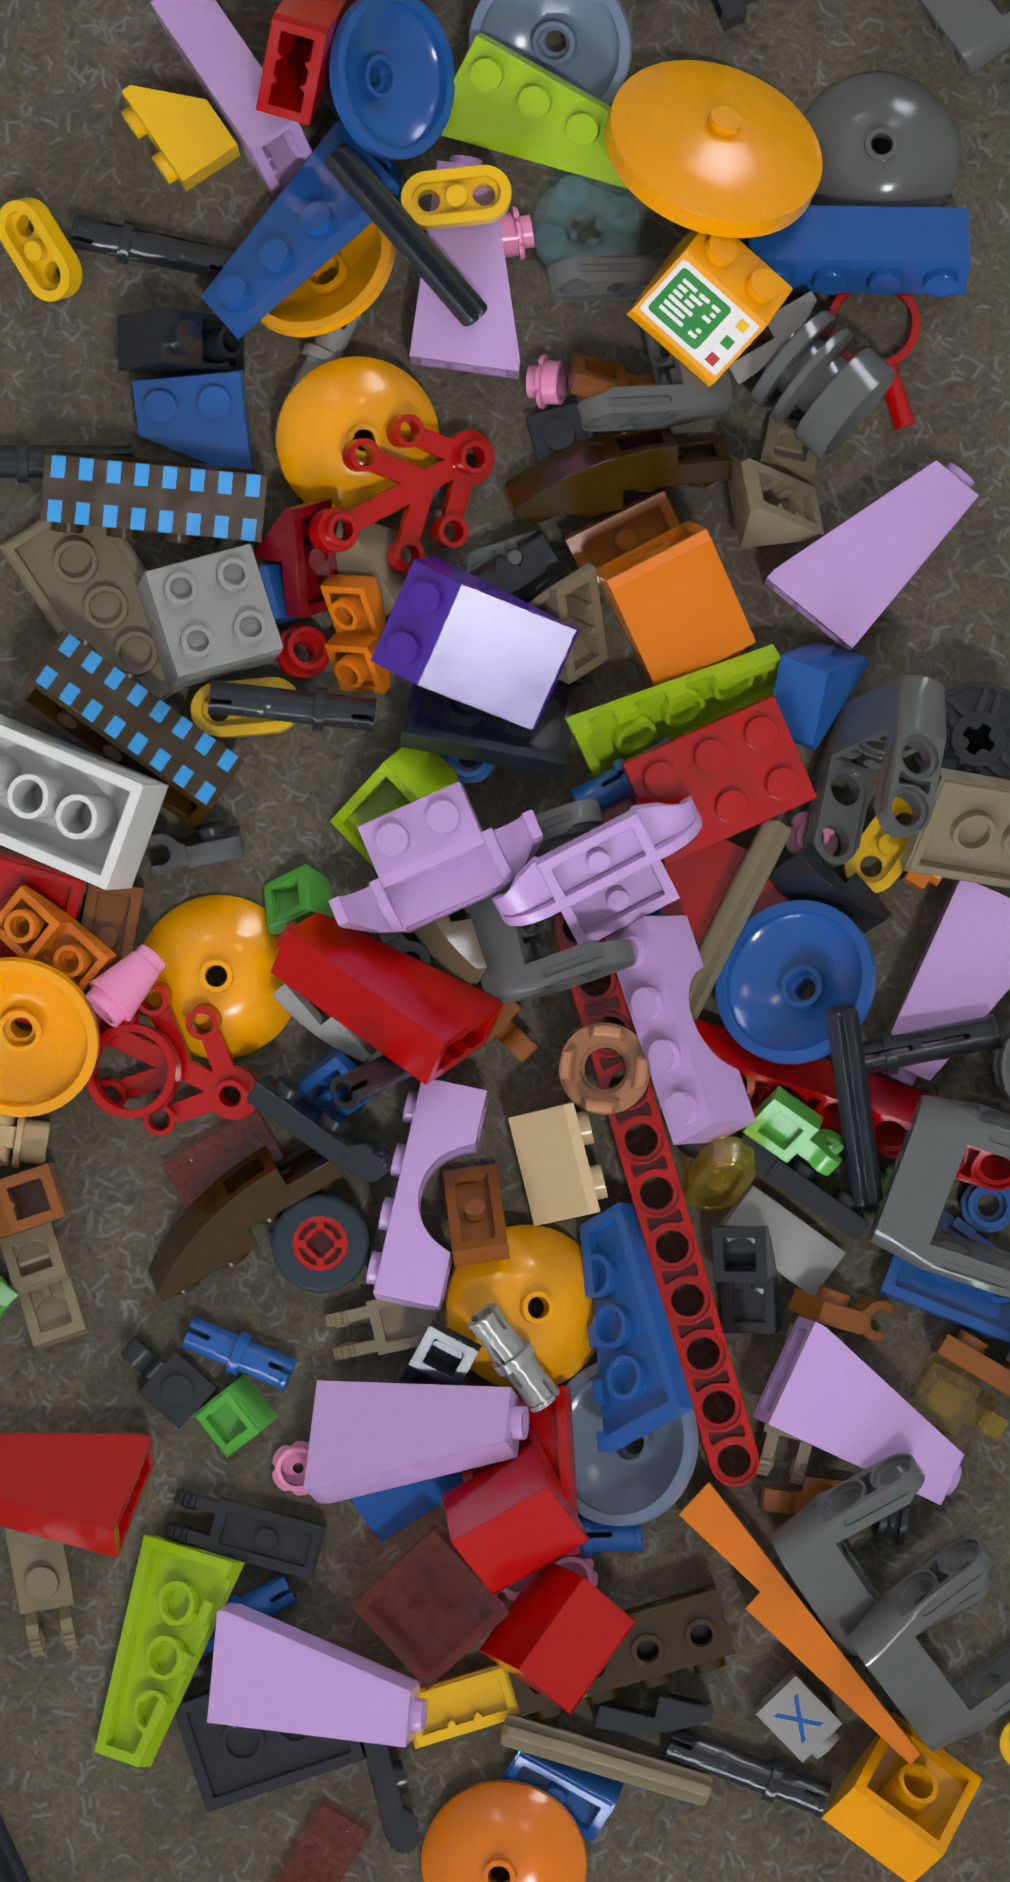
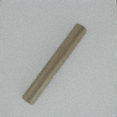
M774 818L761 823L698 948L704 967L694 975L689 989V1004L694 1021L698 1019L719 974L791 835V828Z
M509 1714L501 1728L500 1744L504 1747L681 1801L703 1806L707 1803L712 1792L713 1777L708 1773L519 1715Z

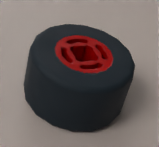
M323 1192L309 1195L284 1209L274 1224L270 1244L274 1263L286 1280L301 1290L325 1293L340 1290L357 1278L368 1261L372 1240L368 1222L356 1205L341 1195Z

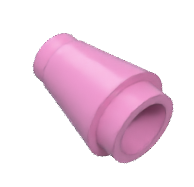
M141 944L135 951L89 983L91 990L84 997L90 1002L94 1012L109 1025L117 1027L123 1020L131 1021L158 979L159 974L166 966L154 951Z

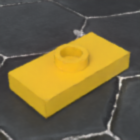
M495 1663L421 1686L419 1698L427 1699V1718L423 1733L416 1732L413 1743L415 1749L502 1723L509 1714L521 1716L508 1671Z

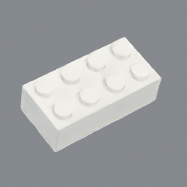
M0 714V845L105 890L132 888L169 785Z

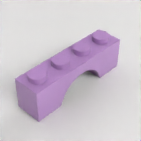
M643 916L605 938L606 942L618 939H629L632 942L636 964L616 973L644 1057L648 1061V1069L673 1145L717 1142L756 1122L739 1069L728 1065L718 1058L706 1045L695 1026L689 1004V989L694 975L704 965L687 916Z
M435 1079L427 1085L421 1082L419 1091L409 1090L403 1114V1122L411 1123L407 1145L397 1143L392 1161L393 1165L391 1166V1176L399 1177L395 1198L385 1197L379 1219L378 1229L387 1231L382 1252H372L366 1278L367 1284L375 1285L373 1294L376 1300L436 1313L442 1312L453 1258L451 1252L439 1245L429 1235L423 1225L421 1218L422 1195L431 1176L443 1164L462 1155L477 1153L489 1101L487 1090Z

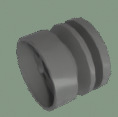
M827 310L819 312L802 328L794 331L780 345L766 364L763 375L750 395L751 400L762 409L769 406L782 394L771 413L772 418L777 423L786 420L799 409L802 410L804 415L797 425L794 437L820 460H824L833 454L857 430L881 401L897 376V370L871 348L864 349L847 362L843 357L852 342L853 333L848 328H845L828 340L836 326V318Z

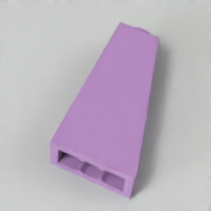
M216 0L151 1L150 3L165 32L271 194L275 195L284 189L312 154L311 148L299 122L256 110L263 68Z
M452 155L449 162L437 160L436 170L482 165L483 161L471 156ZM482 188L475 192L473 198L476 203L485 206L492 203L495 196L491 190ZM432 195L430 211L437 209L440 204L439 199ZM500 220L484 225L427 230V236L487 304L488 309L473 325L463 326L427 283L420 278L409 355L410 364L519 379L520 355Z
M936 460L775 568L764 584L840 647L851 651L979 495L971 489L975 483L967 473L955 464L949 463L944 467Z
M962 880L955 881L888 1030L892 1035L986 1017L1010 989L1009 897L978 883ZM961 1036L921 1045L922 1047H929L964 1040L965 1037ZM908 1048L877 1053L876 1057L908 1051ZM948 1059L901 1067L898 1074L890 1075L889 1077L910 1086L914 1085L916 1078L930 1081Z
M798 1315L752 1417L864 1470L894 1454L909 1453L914 1457L925 1474V1481L916 1494L941 1505L945 1496L950 1495L958 1485L962 1472L960 1463L964 1454L828 1328Z
M317 1380L303 1488L317 1503L330 1504L517 1458L519 1441L525 1440L528 1436V1407L523 1406V1402L511 1387Z
M230 1602L217 1611L207 1723L406 1747L416 1737V1732L423 1733L428 1704L427 1699L419 1698L421 1682L245 1605Z

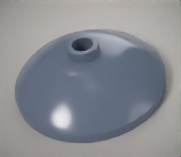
M481 0L471 21L468 41L469 49L476 35L482 32L608 105L614 100L629 73L632 60V35L627 16L619 0ZM551 31H560L564 34L566 38L565 48L555 49L551 46L549 42Z
M595 1363L578 1373L566 1385L571 1387L578 1513L593 1522L619 1527L639 1525L667 1511L686 1489L692 1477L698 1454V1427L695 1413L692 1409L642 1437L644 1446L639 1454L634 1450L633 1442L613 1453L598 1452L596 1432L603 1430L601 1405L594 1404L592 1381L599 1380L598 1363Z

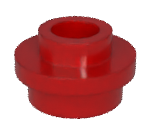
M299 624L291 626L280 635L283 650L276 660L280 668L287 675L295 679L307 680L317 676L325 669L329 661L324 645L327 639L319 630L308 625ZM294 645H301L307 649L309 654L307 662H302L295 656L293 651Z

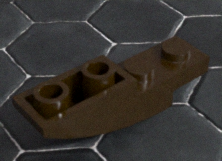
M670 428L609 431L578 441L526 468L505 484V495L514 520L525 519L530 522H543L551 519L553 516L574 514L596 517L603 515L607 511L623 510V490L653 492L664 486L686 484L692 487H706L717 481L732 480V460L721 435L675 439Z
M307 1144L277 1162L265 1145L237 1163L210 1185L190 1205L160 1245L148 1271L161 1301L163 1302L174 1295L186 1294L193 1290L203 1278L223 1267H232L242 1262L250 1251L259 1247L251 1228L260 1223H269L278 1219L284 1209L309 1195L325 1192L333 1185L336 1179L345 1175L343 1169L337 1164H333Z

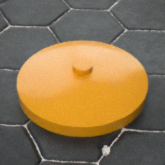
M673 60L646 67L632 75L620 87L605 123L604 138L607 154L614 170L625 186L640 201L659 215L678 225L700 233L726 238H751L780 231L795 222L806 211L821 180L823 168L822 152L816 134L805 116L787 97L766 82L727 65L701 60Z

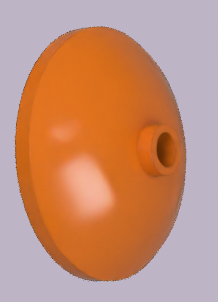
M488 1780L459 1791L443 1804L429 1825L422 1845L421 1871L423 1882H585L587 1852L583 1835L574 1817L551 1794L532 1784L521 1781ZM502 1866L508 1870L510 1878L506 1881H497L492 1877L490 1870L493 1867Z

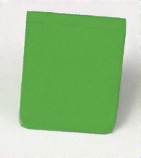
M307 864L262 885L267 931L272 935L281 934L290 923L296 922L298 924L318 911L335 919L328 900L332 899V891L327 877Z
M245 1374L193 1414L226 1457L278 1418Z

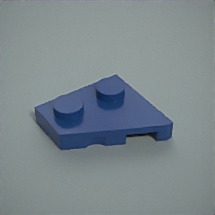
M243 369L137 378L132 381L138 436L208 464L254 469Z

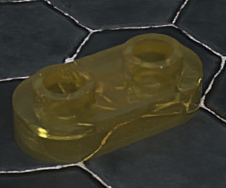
M720 1137L704 1147L683 1177L686 1204L702 1210H719L737 1203L756 1176L754 1149L744 1144L741 1139L735 1137Z

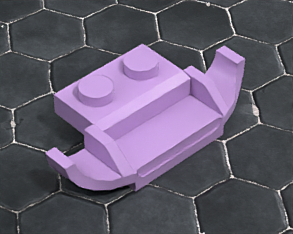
M458 781L358 826L359 833L379 878L369 882V887L349 895L337 896L328 900L340 927L375 933H409L508 889L516 874L536 854L543 840V834L532 809L522 813L518 819L496 830L489 828L482 831L464 786Z
M691 796L681 800L679 804L655 802L631 806L629 811L540 857L534 856L516 874L508 891L491 899L502 920L509 926L533 924L561 911L578 945L590 940L597 941L680 898L661 859L686 846L696 837L702 828V818Z

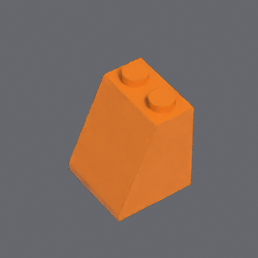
M691 520L681 523L596 568L598 584L651 687L746 654L744 648L756 642L707 529Z

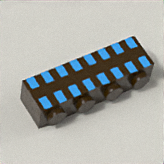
M47 448L44 462L40 521L51 522V530L62 533H84V525L107 527V536L124 539H138L140 530L162 532V541L176 544H194L195 536L217 538L216 546L232 549L250 544V541L262 542L268 474L267 470Z
M65 630L60 633L13 698L82 749L168 784L169 786L161 806L192 828L213 808L244 761L232 752L225 741L205 733L187 720L184 712L178 707L161 701L143 688L141 682L134 675L117 669L99 656L90 643L81 638L73 637Z

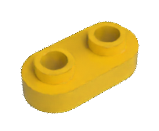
M491 165L422 171L407 180L401 193L402 207L422 230H438L494 223L507 213L512 199L509 179L500 169ZM482 188L491 190L495 196L493 202L485 206L476 203L473 196L477 190ZM427 194L436 196L440 201L437 209L430 212L422 210L418 205L422 196Z
M32 197L12 200L4 204L0 209V241L33 294L47 302L65 299L74 295L82 282L81 263L46 205ZM29 220L34 226L33 232L28 227ZM57 266L60 270L61 277L57 275Z
M279 677L225 681L296 690L290 682ZM211 683L202 687L195 694L191 703V717L194 724L208 735H213L220 739L277 734L285 732L295 725L292 722L228 716L227 719L221 722L214 721L208 715Z
M896 797L892 804L894 817L896 818L897 815L902 813L912 817L910 805L902 798ZM875 816L862 832L859 849L847 863L843 864L845 879L856 872L874 894L888 889L904 871L899 860L908 837L901 839L887 834L879 825L877 816ZM872 856L880 862L881 869L877 876L867 877L861 872L860 864L863 858Z

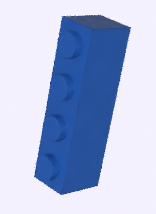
M809 205L806 211L788 227L768 235L745 238V245L793 288L791 292L812 291L824 295L874 293L880 296L929 294L935 297H944L951 294L965 295L971 263L968 208Z

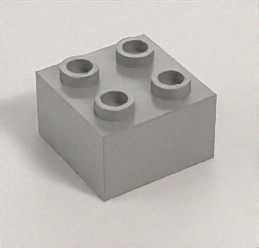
M251 544L146 571L137 586L169 691L274 663L283 650V644Z

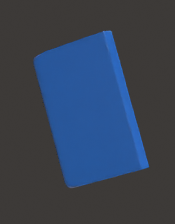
M462 1471L351 1498V1500L379 1541L383 1542L442 1504V1494L463 1483Z
M517 1750L501 1777L504 1780H515L532 1784L551 1794L574 1817L583 1837L592 1842L616 1806L624 1783Z

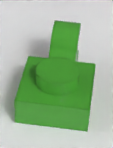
M780 1086L753 1112L756 1122L743 1129V1133L784 1162L788 1163L798 1154L808 1161L815 1170L826 1176L842 1160L838 1154L844 1148L843 1137L830 1129L819 1130L823 1117Z

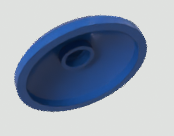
M356 0L340 20L331 45L329 83L337 113L355 142L368 153L378 158L402 160L423 154L438 140L444 131L454 101L455 85L453 80L455 78V71L446 34L436 16L420 0Z
M793 900L782 902L760 911L746 922L716 980L715 991L718 1011L730 1035L743 1048L757 1057L779 1064H802L815 1061L831 1054L826 1011L829 1006L844 1002L853 1003L859 1013L860 1026L865 1020L876 988V964L866 936L854 921L841 911L816 901ZM815 984L813 996L803 1000L802 993L805 987Z

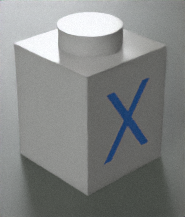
M793 1669L753 1707L755 1714L802 1763L811 1754L816 1759H819L840 1738V1735L836 1732L842 1725L838 1715Z

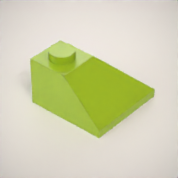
M401 747L380 765L330 822L374 868L357 827L458 782L457 773L439 754Z

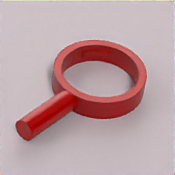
M839 293L834 298L828 312L836 318V321L840 307L852 293ZM893 294L906 306L910 316L911 327L903 347L897 354L884 359L897 370L895 380L884 395L895 431L916 424L897 366L910 354L920 333V313L911 294ZM836 326L828 340L837 334ZM847 350L843 358L848 362L855 355Z
M137 1010L131 1021L123 1020L117 1027H112L100 1035L98 1059L86 1083L88 1091L102 1109L118 1117L140 1118L157 1113L172 1100L179 1087L181 1079L179 1054L174 1044L164 1033L154 1027L140 1024L139 1011ZM129 1032L140 1033L152 1039L161 1048L167 1062L168 1073L164 1089L157 1099L140 1109H128L113 1102L104 1092L98 1074L99 1061L106 1046L118 1036Z

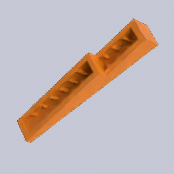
M708 1482L681 1511L679 1516L760 1591L745 1609L911 1765L919 1757V1749L851 1661L843 1654L827 1630L712 1482Z

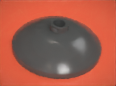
M886 72L863 73L834 84L813 103L805 118L816 134L823 159L821 180L811 200L814 205L940 207L945 202L958 173L960 162L959 138L954 122L945 106L923 85L897 74ZM876 138H884L890 143L891 151L884 155L877 154L873 151L871 142Z

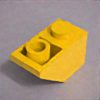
M129 85L121 91L128 105L127 108L121 111L123 118L138 140L145 135L149 136L159 151L151 158L169 185L178 179L187 192L240 156L237 143L207 99Z

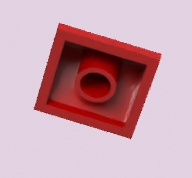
M535 1441L518 1451L517 1458L501 1461L442 1494L451 1543L491 1594L502 1591L590 1541L539 1441Z
M551 1562L533 1573L479 1650L571 1715L633 1628L635 1621L586 1578Z

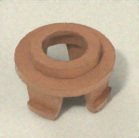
M614 1023L591 1024L577 1031L565 1044L559 1060V1078L565 1093L578 1107L594 1114H615L628 1109L641 1098L650 1080L648 1061L644 1057L638 1036L626 1027ZM599 1048L616 1050L625 1061L626 1072L623 1080L617 1086L610 1089L595 1087L589 1082L585 1074L587 1058L593 1051Z

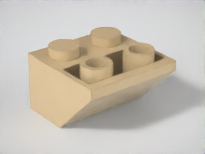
M574 1102L509 1117L508 1121L534 1226L600 1212L598 1200L608 1198L601 1166L599 1164L589 1166L584 1146L595 1142L587 1111L576 1112Z

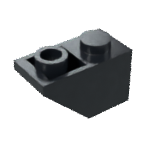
M156 307L117 316L118 371L154 376L243 369L245 373L244 335L237 339L217 315Z

